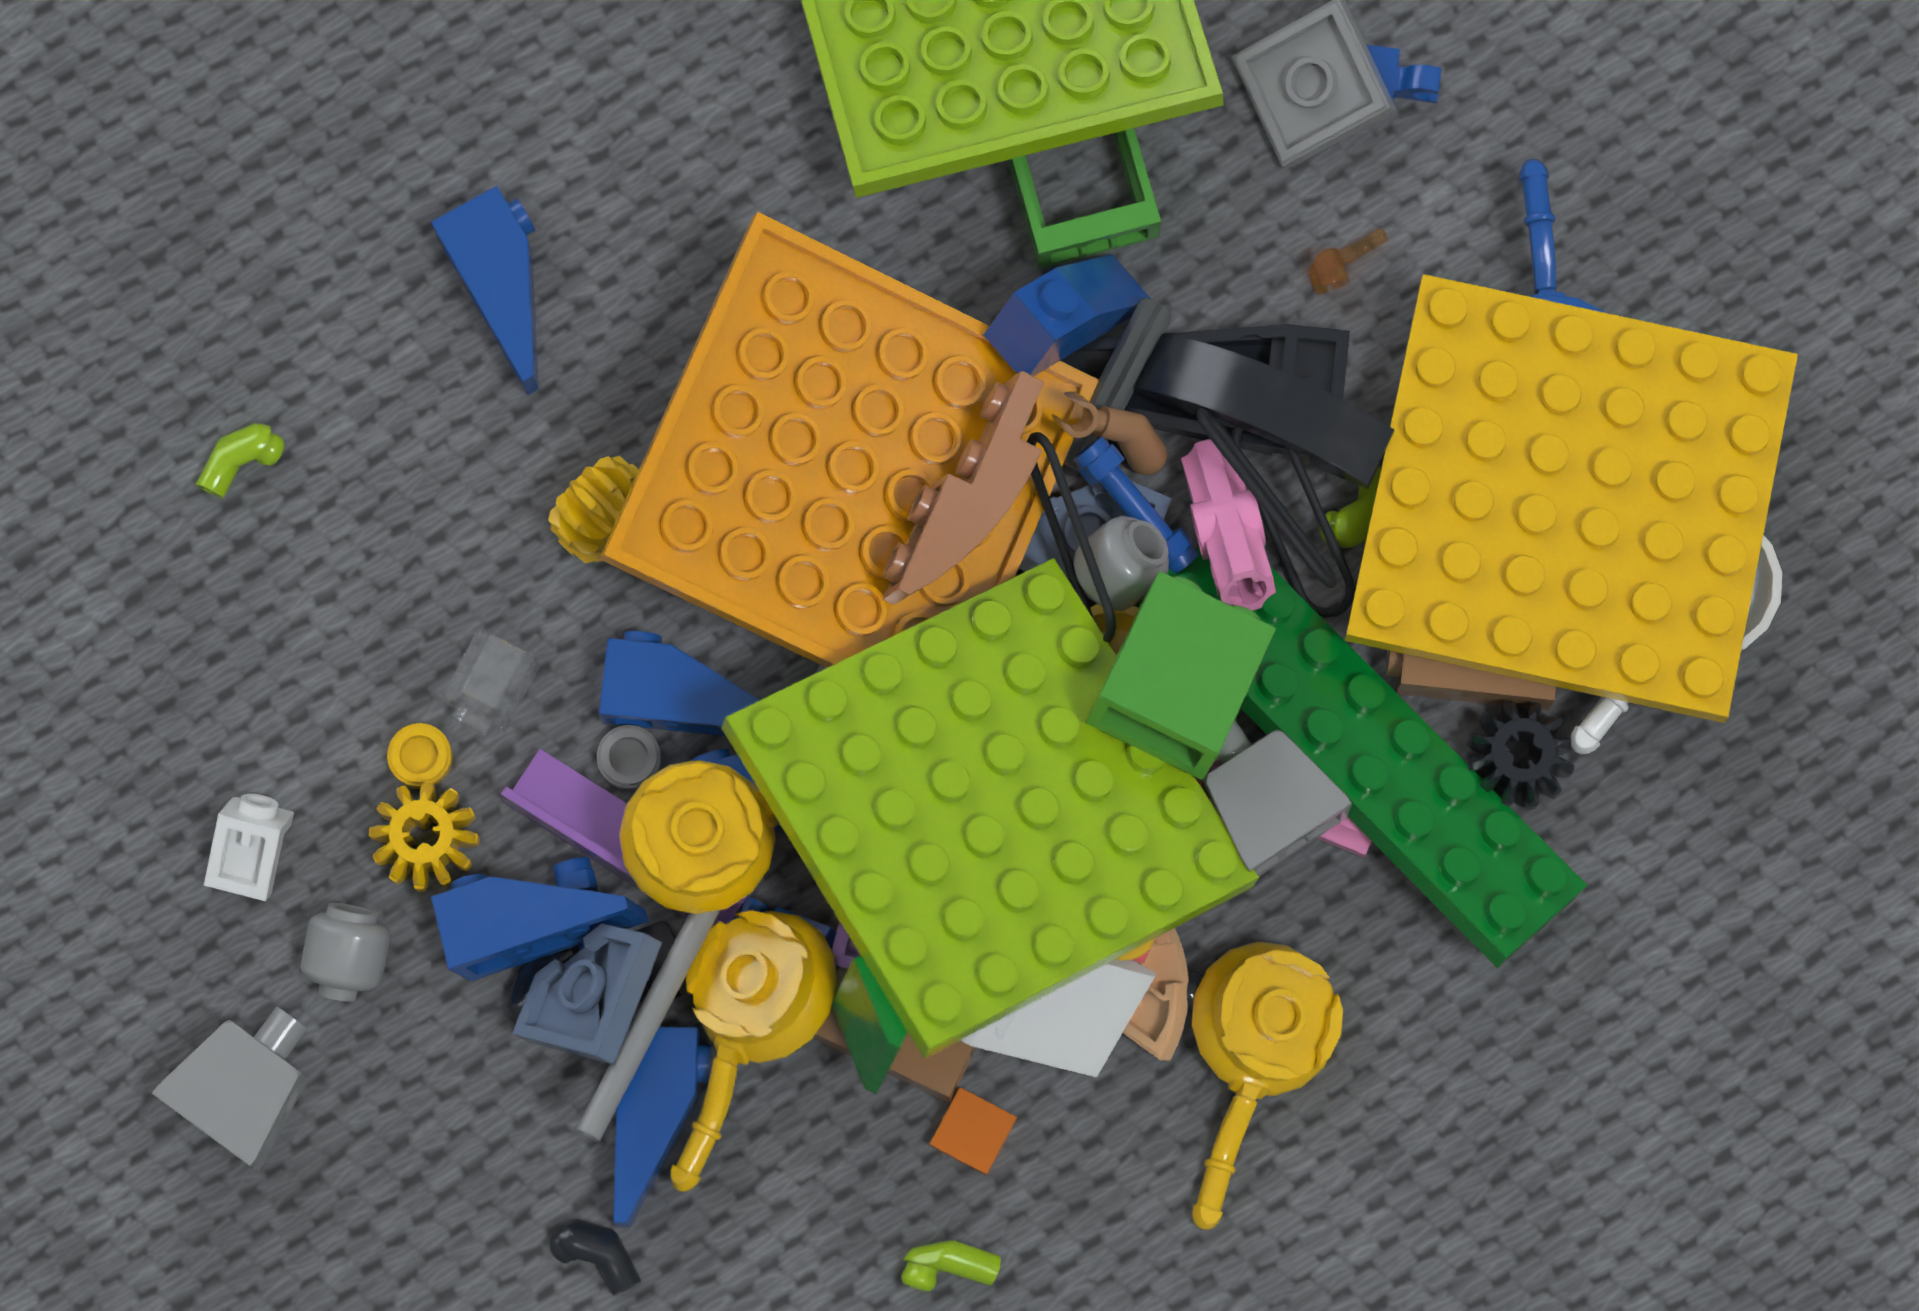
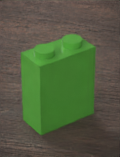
M1159 571L1142 600L1085 723L1203 780L1222 749L1276 628L1261 621L1257 614L1245 607L1230 606L1204 593L1191 580L1183 577H1171Z

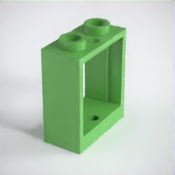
M1134 128L1113 133L1133 204L1058 224L1045 226L1026 156L1008 160L1038 269L1159 238L1161 219Z

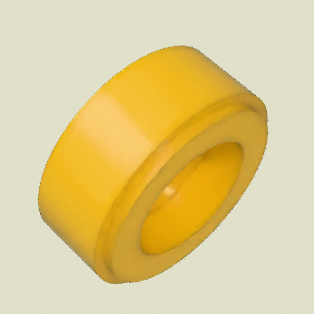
M416 723L402 728L394 735L388 746L387 760L392 773L402 784L420 789L424 781H431L435 786L447 776L452 765L453 753L449 741L439 729L429 724Z

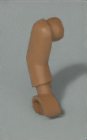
M1073 391L1065 392L1064 394L1083 408L1081 420L1075 425H1069L1052 413L1055 423L1072 437L1084 438L1094 431L1096 437L1103 436L1105 439L1116 441L1131 469L1138 474L1153 475L1159 472L1166 464L1168 454L1164 443L1146 416L1140 413L1106 406L1099 410L1083 396Z

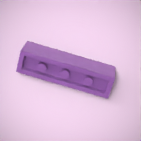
M539 749L513 790L505 787L500 794L505 804L639 889L624 866L619 838L627 803ZM751 894L729 908L720 910L712 927L720 921L728 924L730 918H736V914L740 912L745 899L750 897ZM673 910L686 919L689 915L687 912Z

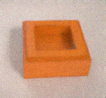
M959 1087L929 1146L987 1176L1017 1117Z

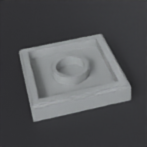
M1332 0L1231 57L1275 153L1284 168H1289L1307 160L1396 111V107L1345 0Z

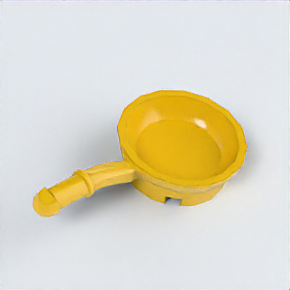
M703 760L668 765L644 780L625 806L619 833L624 866L639 889L665 908L691 914L724 910L751 894L768 871L776 840L774 827L778 825V821L755 784L731 767Z
M750 910L736 914L741 918L734 919L728 924L722 921L711 927L686 975L687 992L693 995L695 1008L692 1007L697 1019L702 1023L710 1041L713 1042L717 1051V1058L715 1057L712 1063L709 1082L698 1119L691 1125L693 1130L676 1166L672 1165L671 1183L678 1191H689L701 1180L699 1177L709 1154L716 1140L721 1139L722 1134L719 1132L733 1095L738 1064L747 1065L749 1061L763 1063L788 1057L812 1040L830 1014L837 988L835 956L822 932L799 915L776 911L756 912Z
M1257 941L1228 950L1207 968L1194 994L1192 1028L1200 1055L1217 1077L1228 1083V1089L1236 1092V1096L1233 1097L1221 1123L1210 1159H1206L1204 1162L1206 1167L1197 1203L1192 1208L1193 1221L1201 1230H1210L1216 1227L1223 1216L1221 1210L1230 1177L1236 1171L1233 1165L1257 1104L1255 1100L1302 1088L1323 1070L1341 1036L1343 1007L1339 994H1334L1332 985L1328 981L1331 978L1321 965L1287 945Z

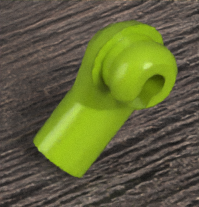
M261 423L250 424L223 436L216 443L195 485L203 491L224 499L240 466L255 459L262 465L271 466L280 459L285 447L283 438L276 433H271V427Z
M1380 467L1368 489L1359 486L1356 501L1343 507L1339 512L1329 511L1325 513L1335 538L1342 548L1356 547L1366 541L1381 471ZM1319 525L1321 538L1325 543H1327L1324 534L1321 530V527Z
M955 1240L916 1246L903 1259L907 1264L902 1272L901 1280L908 1287L929 1292L936 1286L937 1273L942 1272L951 1273L991 1286L999 1273L1001 1257L998 1254Z

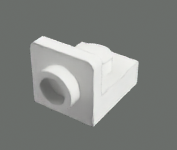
M244 794L240 798L232 797L218 814L204 886L266 901L272 894L283 837L292 824L294 812L278 808L279 804L276 800L264 795Z

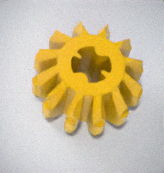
M621 456L600 458L593 467H585L582 474L576 480L570 481L566 491L557 497L556 506L550 511L548 518L551 524L550 530L559 538L558 542L572 556L576 555L584 563L602 561L599 557L639 469L633 463L629 464Z
M424 781L422 783L419 800H414L410 791L403 785L396 789L397 796L403 804L402 807L396 810L390 804L381 802L377 807L379 814L389 821L390 825H376L369 828V836L372 840L387 843L373 854V859L378 866L395 862L391 868L389 878L396 885L404 882L413 869L412 880L417 892H425L427 890L429 872H435L440 884L447 888L452 883V877L446 870V865L452 862L460 870L468 871L472 866L470 859L458 851V847L474 848L479 846L480 837L477 833L461 830L469 826L476 819V816L470 807L454 811L460 796L452 788L444 792L436 802V790L431 781ZM431 823L438 825L432 828L438 837L435 845L430 846L429 844L422 843L416 850L410 848L416 845V842L410 835L411 830L415 826L425 830Z

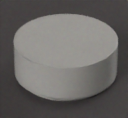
M624 725L614 728L603 737L597 750V764L603 778L610 785L620 790L633 791L637 790L644 780L659 772L661 767V751L656 739L650 732L638 726Z

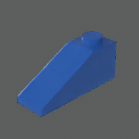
M495 186L433 220L431 224L438 241L524 390L529 395L539 389L533 253L527 235L533 233L535 228L519 199L516 198L507 203L498 186Z
M1111 254L1056 267L1015 291L983 335L1016 374L1022 370L1035 376L1130 319L1139 301L1143 298H1151L1116 257Z
M644 631L624 632L623 640L611 638L607 640L599 715L603 724L634 725L648 729L726 736L721 728L725 717L760 701L675 646L662 644L661 635Z
M485 874L461 877L450 884L451 890L431 896L448 969L469 981H474L584 944L583 937L600 924L629 929L649 922L646 910L625 896L488 877Z
M659 1027L617 1107L613 1223L617 1227L631 1228L699 1099V1083L708 1084L712 1068V1045L700 1044V1033L697 1028Z

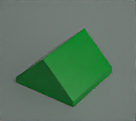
M862 956L853 958L831 1007L864 1089L877 1094L908 1031Z

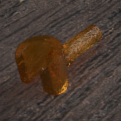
M1379 228L1341 250L1331 248L1320 252L1308 271L1315 292L1320 295L1329 292L1328 286L1330 285L1332 290L1348 285L1350 279L1345 265L1353 263L1355 260L1387 242L1388 237L1384 230Z

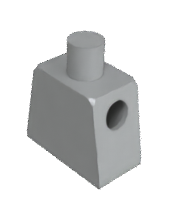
M1235 720L1216 758L1219 767L1205 776L1201 788L1223 820L1243 864L1249 872L1254 869L1258 877L1346 820L1352 805L1348 797L1284 732L1279 729L1275 730L1252 745Z
M277 1006L254 1037L232 1021L227 1020L158 1084L152 1094L246 1164L259 1171L264 1165L308 1080L304 1074L285 1061L308 1029Z

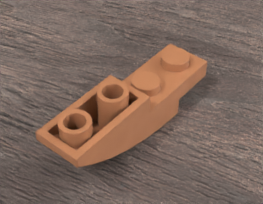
M1021 370L1006 381L1004 385L997 382L992 387L980 413V417L988 420L979 442L974 439L970 440L956 467L955 473L963 477V479L961 480L951 474H947L931 487L923 485L915 497L907 518L914 522L915 525L907 544L899 542L885 565L882 577L889 580L890 583L882 600L895 605L937 580L976 548L1010 509L1026 484L1042 452L1041 449L1021 440L1020 437L1044 381Z

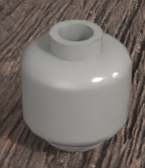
M1119 516L1107 521L1087 537L1114 611H1124L1141 602L1159 571L1168 575L1169 558L1166 540L1161 532L1147 521L1134 517ZM1079 545L1074 553V570L1077 580L1084 590L1085 596L1102 606Z
M329 903L326 912L315 914L310 918L301 958V972L304 977L319 984V996L332 1000L353 1002L356 1001L358 991L375 989L381 984L390 942V933L385 925L377 921L378 912L356 905Z

